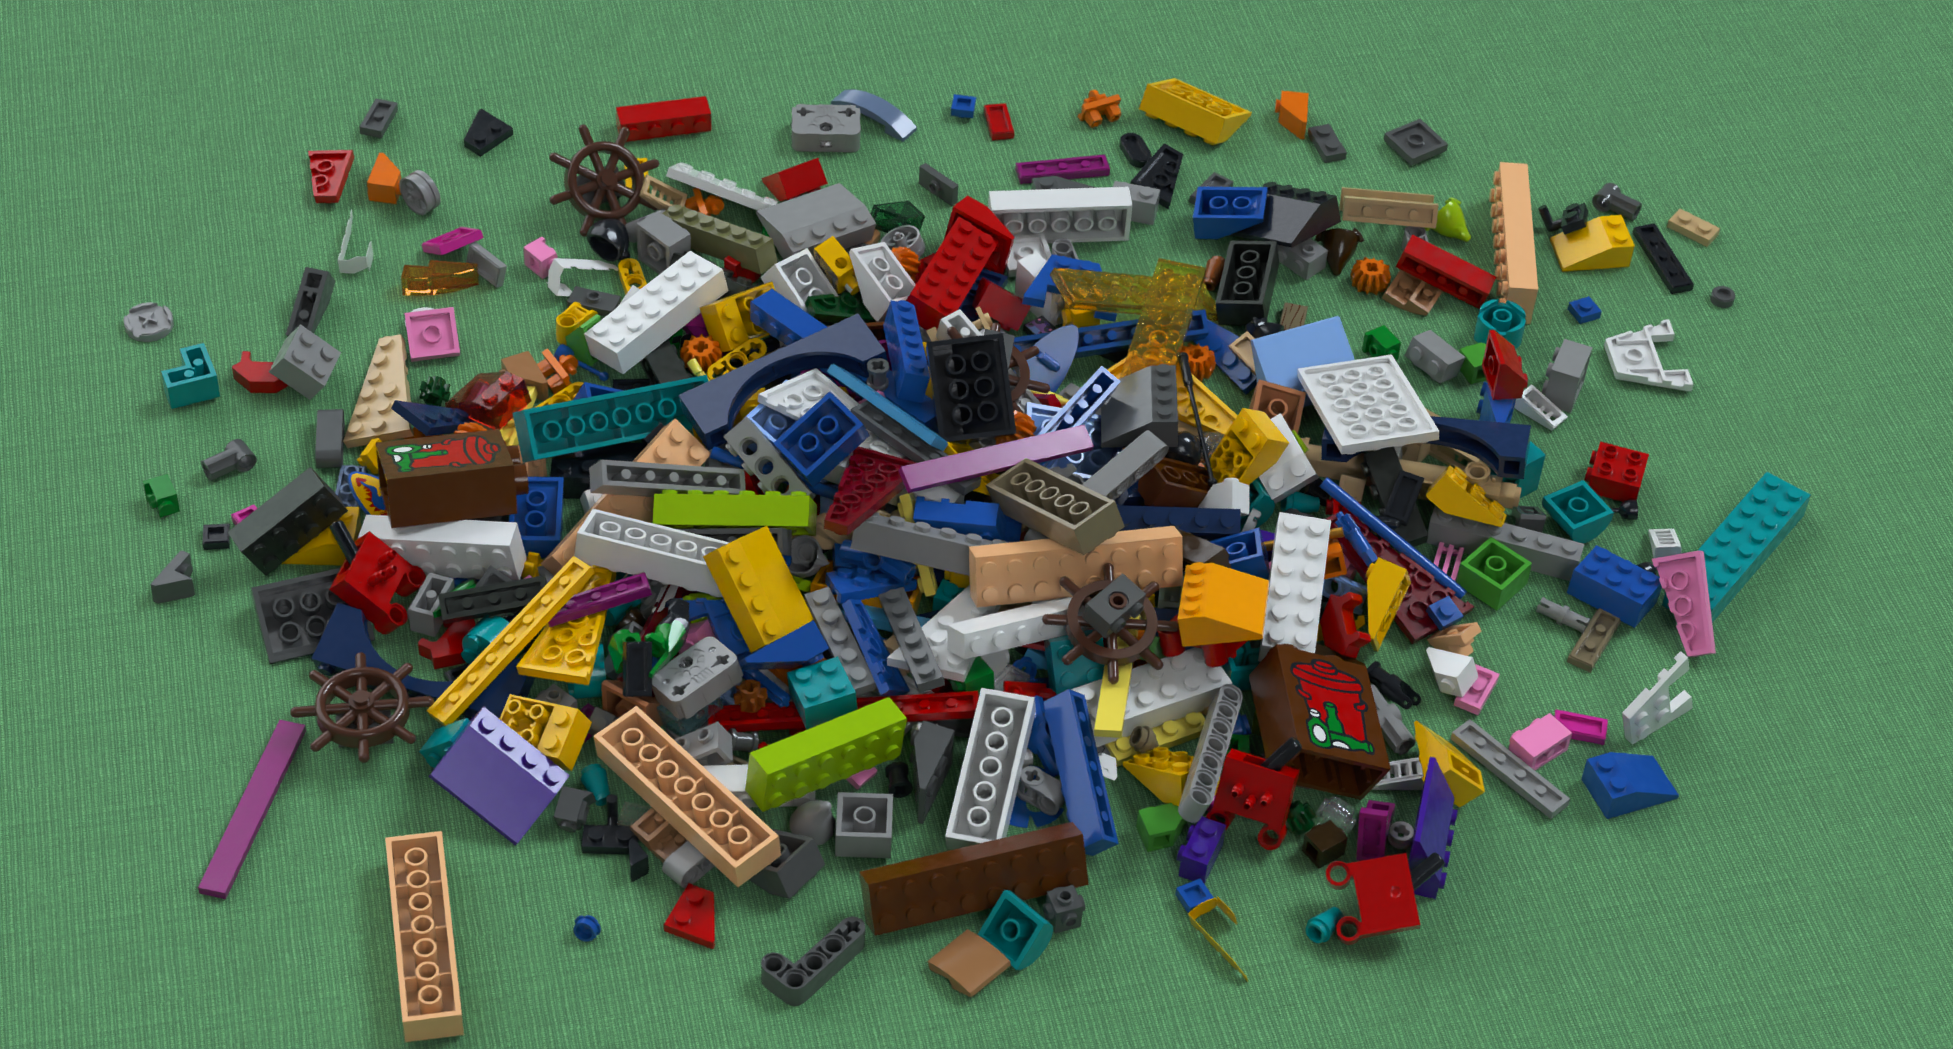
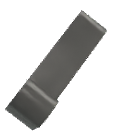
M858 917L845 918L796 963L791 962L780 953L772 952L766 954L761 960L762 985L790 1006H799L805 1003L863 950L866 929L864 921Z

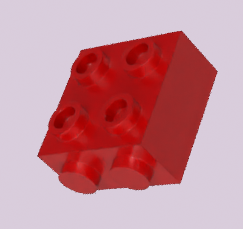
M1600 441L1598 451H1592L1589 464L1593 465V468H1587L1584 481L1589 482L1588 485L1599 496L1622 502L1637 500L1649 454Z

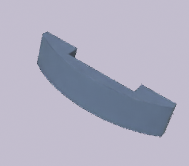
M849 89L844 90L831 101V105H856V108H860V113L885 125V133L902 142L917 130L915 124L903 112L874 94Z

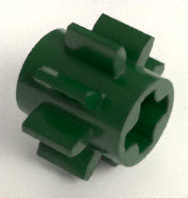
M429 376L428 382H421L419 398L424 399L427 405L441 406L442 400L445 402L449 401L450 384H446V381L441 377Z
M1300 800L1294 801L1290 805L1285 824L1289 833L1295 830L1298 835L1304 834L1314 826L1315 823L1312 819L1317 815L1308 802L1302 804Z

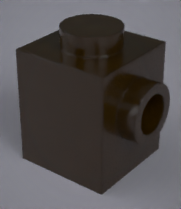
M1329 820L1323 824L1315 825L1309 832L1305 833L1302 852L1320 869L1345 854L1348 837L1343 829L1337 827Z

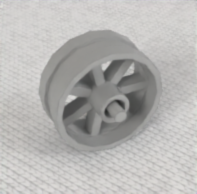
M416 170L400 180L399 188L402 198L416 214L425 215L440 205L441 199L438 188L425 172Z
M905 225L894 228L881 239V242H885L890 250L899 246L906 247L919 255V258L926 248L919 229L915 226Z

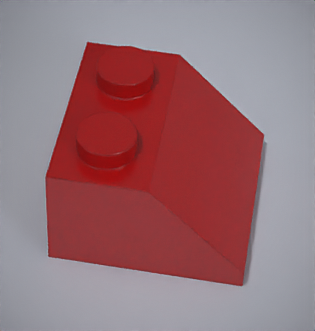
M819 158L761 178L764 185L779 202L800 197V194L805 192L811 193L820 190L821 186L828 184Z
M984 277L980 280L972 304L974 308L980 306L983 314L988 312L989 316L997 320L1001 328L1008 332L1011 328L1016 331L1019 330L1031 308V305L1022 304V298Z
M1489 330L1482 368L1492 399L1522 398L1524 388L1528 386L1527 374L1522 371V359L1520 356H1517L1515 347L1495 330Z

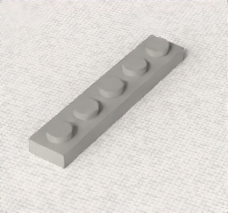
M826 587L804 594V600L815 620L814 622L829 647L828 650L832 658H839L856 692V696L877 689L870 669L830 588Z
M1471 719L1452 732L1451 740L1548 818L1552 819L1569 806L1570 798Z

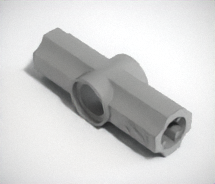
M1371 685L1383 738L1395 753H1399V755L1408 753L1415 745L1416 740L1403 724L1400 710L1395 704H1388L1375 685Z

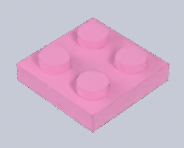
M454 307L404 313L411 362L460 356Z

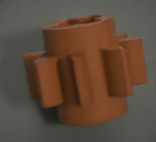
M751 679L743 681L740 686L737 685L736 693L733 694L735 705H740L741 711L747 713H755L761 707H765V699L768 698L767 688H761L760 681L757 682Z

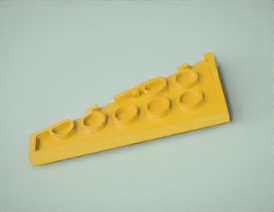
M1155 340L1107 369L1117 379H1120L1148 366H1158L1160 364L1176 365L1178 420L1196 427L1188 389L1184 386L1179 363ZM1192 374L1194 382L1192 389L1202 430L1223 439L1238 415Z
M596 565L591 566L595 573L575 594L615 582L616 572ZM608 609L553 627H549L547 623L516 666L519 675L589 685Z

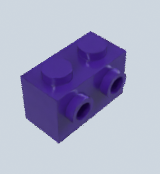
M1201 817L1196 826H1190L1186 838L1188 843L1186 846L1181 845L1177 855V860L1180 861L1179 877L1190 881L1201 878L1203 883H1206L1223 847L1226 831L1225 824Z

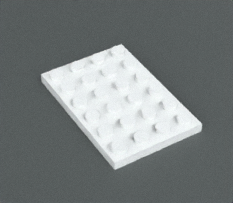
M1392 355L1297 369L1299 381L1341 454H1355L1361 451H1376L1381 448L1402 447L1407 444L1439 440L1437 426Z

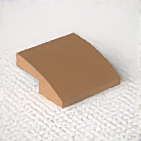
M1400 270L1382 296V299L1403 310L1427 316L1443 291Z
M653 808L648 810L630 826V829L662 863L665 862L669 855L688 841Z
M968 929L927 961L931 971L949 979L953 989L969 997H973L1011 966L1010 960L997 948Z

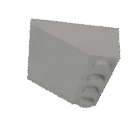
M840 183L756 212L770 238H773L774 245L783 260L806 248L814 258V248L832 236L836 238L844 249L870 241L876 227V222L867 207Z

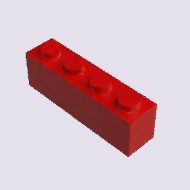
M706 96L616 107V125L619 133L623 127L629 129L630 133L626 142L711 131V111Z
M1413 234L1396 265L1397 268L1478 309L1484 304L1497 278Z

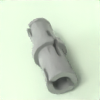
M1542 597L1540 600L1541 605L1538 604L1536 612L1556 620L1557 624L1561 626L1565 624L1581 633L1584 632L1590 622V618L1571 611L1570 607L1566 605L1562 607L1547 600L1545 597Z

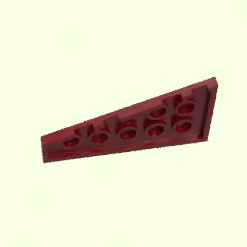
M858 446L853 451V456L849 459V466L843 473L838 485V492L834 495V502L828 509L824 519V529L833 531L837 535L848 536L905 489L899 469L901 466L917 462Z
M1345 509L1341 510L1344 515L1348 513L1361 529V533L1371 545L1377 557L1407 569L1411 584L1393 620L1412 644L1439 630L1426 612L1429 605L1450 596L1463 616L1473 610L1475 606L1468 601L1464 603L1455 596V591L1449 587L1444 588L1434 580L1432 574L1401 552L1399 554L1389 546L1390 543L1384 538L1380 540L1369 531L1368 526ZM1339 512L1326 518V520H1331L1330 529L1339 528L1335 523L1338 520L1336 515ZM1345 536L1336 538L1339 541L1343 554L1367 584L1368 578L1366 573L1368 566L1359 557L1350 542L1345 539Z

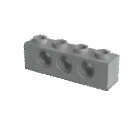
M747 416L723 436L728 442L725 447L734 457L739 455L744 463L741 466L750 476L753 474L757 476L760 480L757 485L764 493L766 491H778L779 485L784 481H788L789 489L781 495H791L793 491H802L810 495L812 499L816 497ZM752 443H756V452L753 455H747V447ZM768 462H772L773 470L769 474H763V466Z

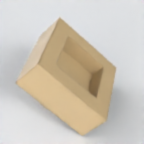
M1342 473L1339 487L1356 501L1362 502L1367 478Z

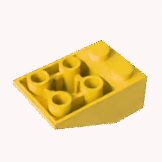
M768 282L699 307L709 336L712 335L714 341L719 342L722 352L736 349L751 338L761 339L770 335L750 320V302L771 289L775 290L773 282Z
M1242 408L1209 458L1213 476L1217 479L1218 483L1224 482L1225 478H1237L1239 482L1249 485L1277 463L1289 442L1265 412Z
M1449 465L1429 486L1425 496L1444 513L1498 527L1504 525L1506 519L1505 508L1496 500L1491 502L1484 496L1486 494L1485 490L1478 484L1472 485L1467 481V475L1457 466L1453 468Z
M511 694L499 718L561 769L568 771L573 770L592 723L577 708Z
M1415 721V740L1418 743L1423 783L1429 758L1435 757L1451 789L1456 806L1460 808L1483 794L1485 790L1481 771L1450 742L1420 722Z
M1157 747L1151 753L1135 754L1133 759L1123 762V767L1162 802L1179 806L1194 756L1188 755L1186 751L1172 752L1167 747ZM1219 777V780H1218V784H1217V787H1216V791H1215L1214 796L1216 795V792H1217V789H1218L1220 777Z

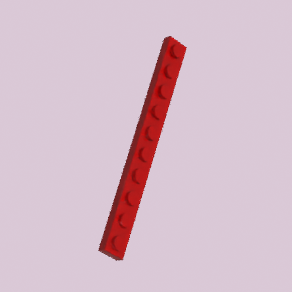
M978 691L856 698L857 707L860 709L890 697L906 716V722L974 718L979 695ZM789 702L790 705L788 707L783 706L782 708L775 703H765L766 706L761 707L755 713L742 712L740 705L709 706L708 725L719 722L727 731L730 728L736 729L737 732L805 728L793 702Z

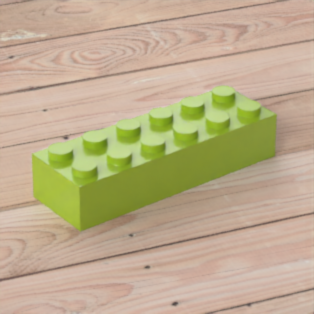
M662 490V494H654L653 524L673 529L763 528L768 526V528L792 530V536H816L817 505L806 492L793 491L791 495H781V492L766 491L765 495H755L753 491H739V495H731L728 491L715 490L713 494H703V491L688 490L687 494H677L678 491Z
M887 697L750 752L745 791L760 810L764 812L771 808H777L795 798H801L817 789H823L839 780L847 779L863 770L872 769L880 763L894 760L901 755L907 718L890 697Z

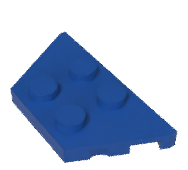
M861 565L850 569L838 568L837 571L827 572L825 578L826 585L830 588L833 595H837L836 601L840 604L845 603L849 599L863 600L879 597V594L904 587L905 592L917 589V580L914 578L911 579L909 584L904 586L879 570L872 571Z

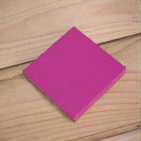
M460 227L423 242L421 246L426 253L444 255L484 237L479 229Z

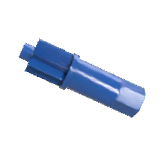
M1342 511L1336 515L1338 518L1335 522L1336 525L1343 527L1345 539L1350 542L1359 557L1363 559L1369 568L1371 563H1376L1378 557L1348 513L1344 515Z

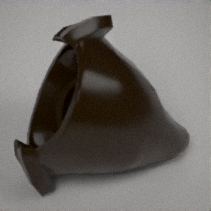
M1334 228L1317 234L1314 240L1321 242V246L1328 250L1326 260L1332 273L1335 276H1339L1345 265L1354 255L1358 242H1363L1364 238L1356 228H1353V230Z

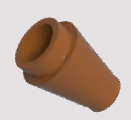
M1213 256L1207 261L1202 282L1204 289L1214 291L1221 281L1225 258Z

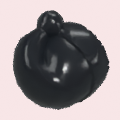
M613 218L602 219L590 226L587 232V241L598 256L612 262L618 259L621 261L630 258L628 251L629 236L626 227L621 221Z
M1178 431V447H1169L1165 458L1198 466L1202 455L1201 444L1193 434L1187 431Z

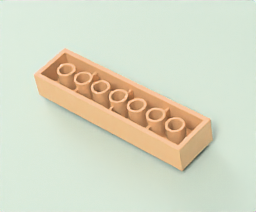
M1500 162L1498 171H1494L1493 185H1495V188L1490 190L1489 201L1493 202L1491 205V218H1494L1492 221V233L1496 234L1493 237V249H1497L1494 254V264H1498L1495 276L1497 277L1496 280H1499L1496 287V296H1500L1498 303H1506L1508 300L1522 307L1526 314V324H1531L1538 293L1528 164Z
M675 418L659 431L632 462L702 466L711 453ZM603 494L545 558L541 565L555 576L574 556L577 532L592 509L651 523L653 521L654 497Z
M1175 526L1118 531L1115 536L1105 540L1092 552L1085 555L1051 538L969 547L970 597L976 607L1073 597L1060 585V578L1063 576L1068 577L1081 589L1089 583L1104 580L1103 567L1106 563H1111L1114 566V580L1123 573L1141 590L1153 581L1159 584V588L1183 586V536Z
M635 706L594 735L597 756L737 887H740L781 856L779 836L639 707Z
M442 831L387 837L385 841L405 1042L464 1035Z

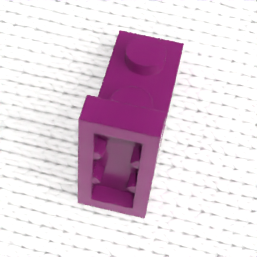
M1368 800L1366 808L1361 807L1356 860L1363 861L1385 857L1386 841L1395 814V803Z

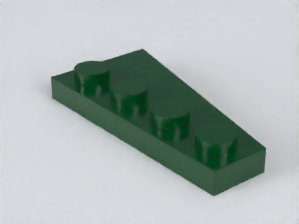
M842 292L841 296L833 294L808 296L804 303L809 315L818 321L838 323L859 314L865 323L876 322L864 305L861 292L855 295H851L849 292Z

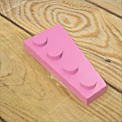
M1699 550L1653 558V565L1658 570L1659 581L1662 589H1665L1670 611L1675 616L1676 627L1687 657L1716 654L1704 551Z

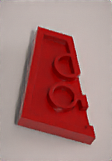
M353 150L308 151L315 202L339 203L355 158Z

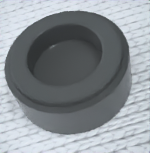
M1717 286L1712 290L1710 300L1717 307L1728 308L1734 303L1735 292L1729 287Z

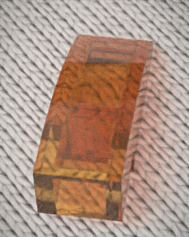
M430 260L429 266L404 265L401 276L402 293L407 296L438 295L479 285L478 264Z

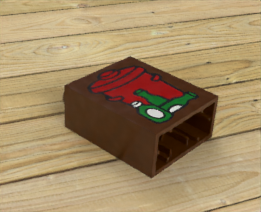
M499 429L376 443L380 492L391 528L517 514L516 495L529 493L527 469L525 463L520 461L518 445L506 446Z
M1276 644L1249 674L1266 759L1290 737L1298 739L1302 745V750L1285 764V766L1300 770L1296 785L1362 800L1391 770L1366 666L1343 661L1336 655L1323 656L1299 650L1292 644Z

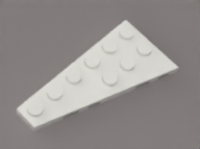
M682 162L669 167L666 174L669 178L757 211L778 203V201L772 198H762L755 195L756 193L753 191L736 187L737 183L731 180H719L714 178L715 175L703 170L701 172L697 171L692 166Z
M817 368L758 394L757 401L796 421L830 391L850 411L853 407L859 405V403ZM866 429L870 436L859 447L911 461L904 454Z
M970 585L921 627L943 678L960 682L965 681L975 657L964 660L948 650L947 624L998 612L1001 606L976 607L970 597ZM900 647L887 657V666L909 670Z

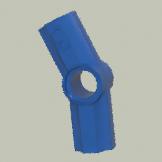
M849 539L844 540L839 549V558L842 559L843 563L865 566L872 571L879 570L904 586L909 584L917 571L916 565L911 562L880 555L878 557L876 554L850 549L852 540Z
M1034 696L1036 712L1027 747L1032 753L1038 755L1048 775L1056 777L1059 775V772L1055 765L1054 748L1050 743L1049 726L1044 716L1043 698Z

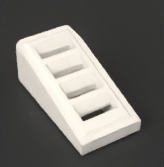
M1532 384L1523 391L1522 398L1516 399L1514 407L1516 410L1551 431L1568 417ZM1553 416V417H1555L1556 419H1555L1554 421H1552V420L1550 419V417Z
M1649 529L1648 534L1654 558L1681 554L1680 541L1674 529Z
M1419 758L1389 762L1391 770L1372 790H1422L1424 785L1422 780L1423 771ZM1390 774H1394L1395 778H1390Z

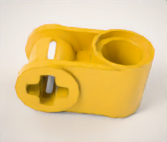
M573 302L569 308L556 318L557 342L567 345L566 336L598 313L595 310L589 311L583 308L579 302Z

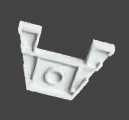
M1669 319L1661 321L1660 325L1654 327L1651 324L1644 326L1643 330L1635 333L1628 331L1605 339L1604 347L1616 379L1682 391H1692L1694 384L1688 369L1663 370L1653 342L1673 341L1675 334Z
M1681 651L1674 657L1677 661L1669 671L1664 668L1657 675L1658 683L1650 691L1645 688L1622 712L1625 738L1632 745L1692 709V697L1685 690L1670 701L1669 686L1689 670V659Z

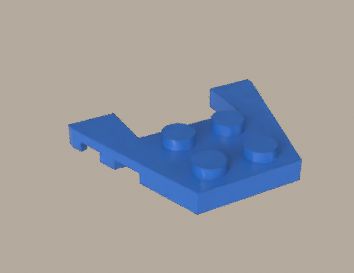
M1052 254L1025 292L1022 304L1044 308L1046 292L1095 301L1094 318L1115 322L1117 317V310L1100 264Z
M706 598L684 600L689 603V622L707 616L716 639L737 656L738 662L756 652H750L724 598L722 600H707Z

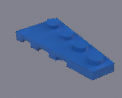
M1207 319L1210 333L1205 339L1192 342L1195 345L1199 343L1202 347L1208 346L1209 351H1214L1216 366L1245 395L1248 394L1257 385L1256 375L1229 349V345L1238 339L1239 336Z
M849 599L843 603L845 618L852 627L880 695L896 696L909 693L910 689L899 669L887 666V657L891 654L862 601Z

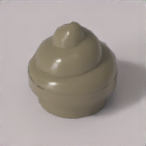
M1148 726L1136 727L1130 736V745L1137 752L1145 753L1158 747L1156 735L1152 728Z

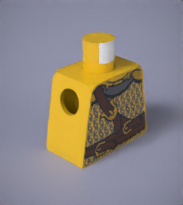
M834 236L814 248V259L837 294L846 289L851 295H855L860 291L850 255Z

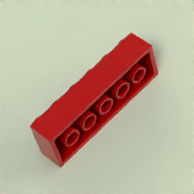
M958 217L906 300L914 304L918 324L926 331L933 327L938 330L940 320L959 309L999 243L991 235L981 231L961 217Z

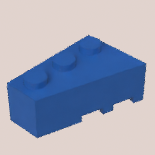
M917 496L913 516L915 523L925 522L933 528H951L956 533L964 535L972 533L980 535L982 539L991 541L999 539L1004 541L1007 521L998 503L966 501V504L950 503V499L941 498V502L925 501V497Z

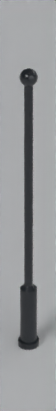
M1181 352L1177 354L1176 359L1180 366L1184 386L1188 389L1209 477L1207 484L1209 487H1212L1213 484L1218 482L1213 476L1192 389L1194 382L1188 362L1189 356L1187 353Z

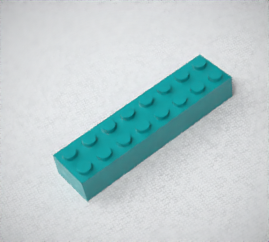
M703 375L514 412L512 414L522 461L526 463L641 440L660 423L666 426L675 418L687 430H691L693 427L682 412L679 395L708 382V377Z
M1766 472L1698 549V551H1704L1712 623L1802 519L1811 494ZM1665 592L1662 606L1670 610L1669 600Z

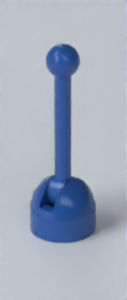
M561 344L557 348L554 357L559 362L561 355L574 356V352L570 347ZM578 360V366L599 376L601 381L608 380L609 374L607 372H600Z

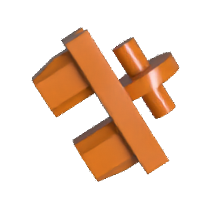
M1096 89L1090 90L1089 98L1084 99L1082 112L1078 114L1080 122L1086 120L1090 128H1093L1102 123L1101 115H1106L1109 122L1119 120L1121 116L1119 108L1121 98L1119 94L1106 97L1105 93L1099 94Z
M693 188L695 196L686 199L685 202L686 208L696 210L708 216H711V214L718 215L724 208V202L721 197L709 195L705 199L699 188Z
M548 348L542 352L544 359L537 365L545 378L553 373L555 374L547 379L550 390L553 394H556L572 384L568 374L575 375L579 363L573 355H561L558 362Z

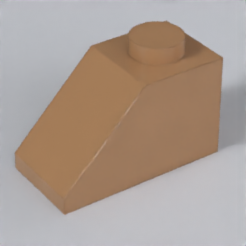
M529 351L501 359L502 370H499L501 382L507 384L510 391L512 386H536L538 392L536 399L545 401L549 398L548 382Z

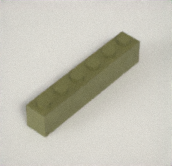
M678 204L670 206L668 210L662 213L690 233L691 249L723 261L727 256H731L741 262L742 268L759 274L764 273L774 264L778 263L773 238Z

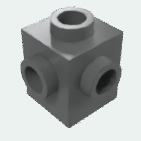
M1074 885L1057 887L1048 891L1046 904H1043V912L1046 920H1049L1050 924H1052L1054 933L1081 927L1082 913L1086 907L1083 896L1077 894Z

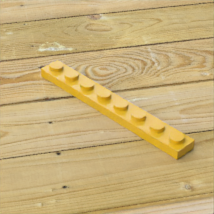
M573 556L446 689L434 704L427 709L428 714L443 726L453 723L595 573L591 566Z

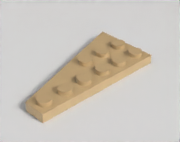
M401 334L379 338L343 440L347 448L368 445L372 439L376 438L385 442L414 436L411 424L391 409L395 400L411 402L410 387L407 380L408 368L405 364L407 359L406 344Z

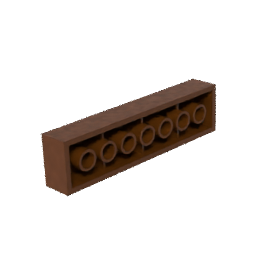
M1073 822L859 872L865 920L875 936L994 908L1004 890H1010L1023 901L1047 895L1048 891L1057 887L1074 885V888L1089 885L1083 833Z

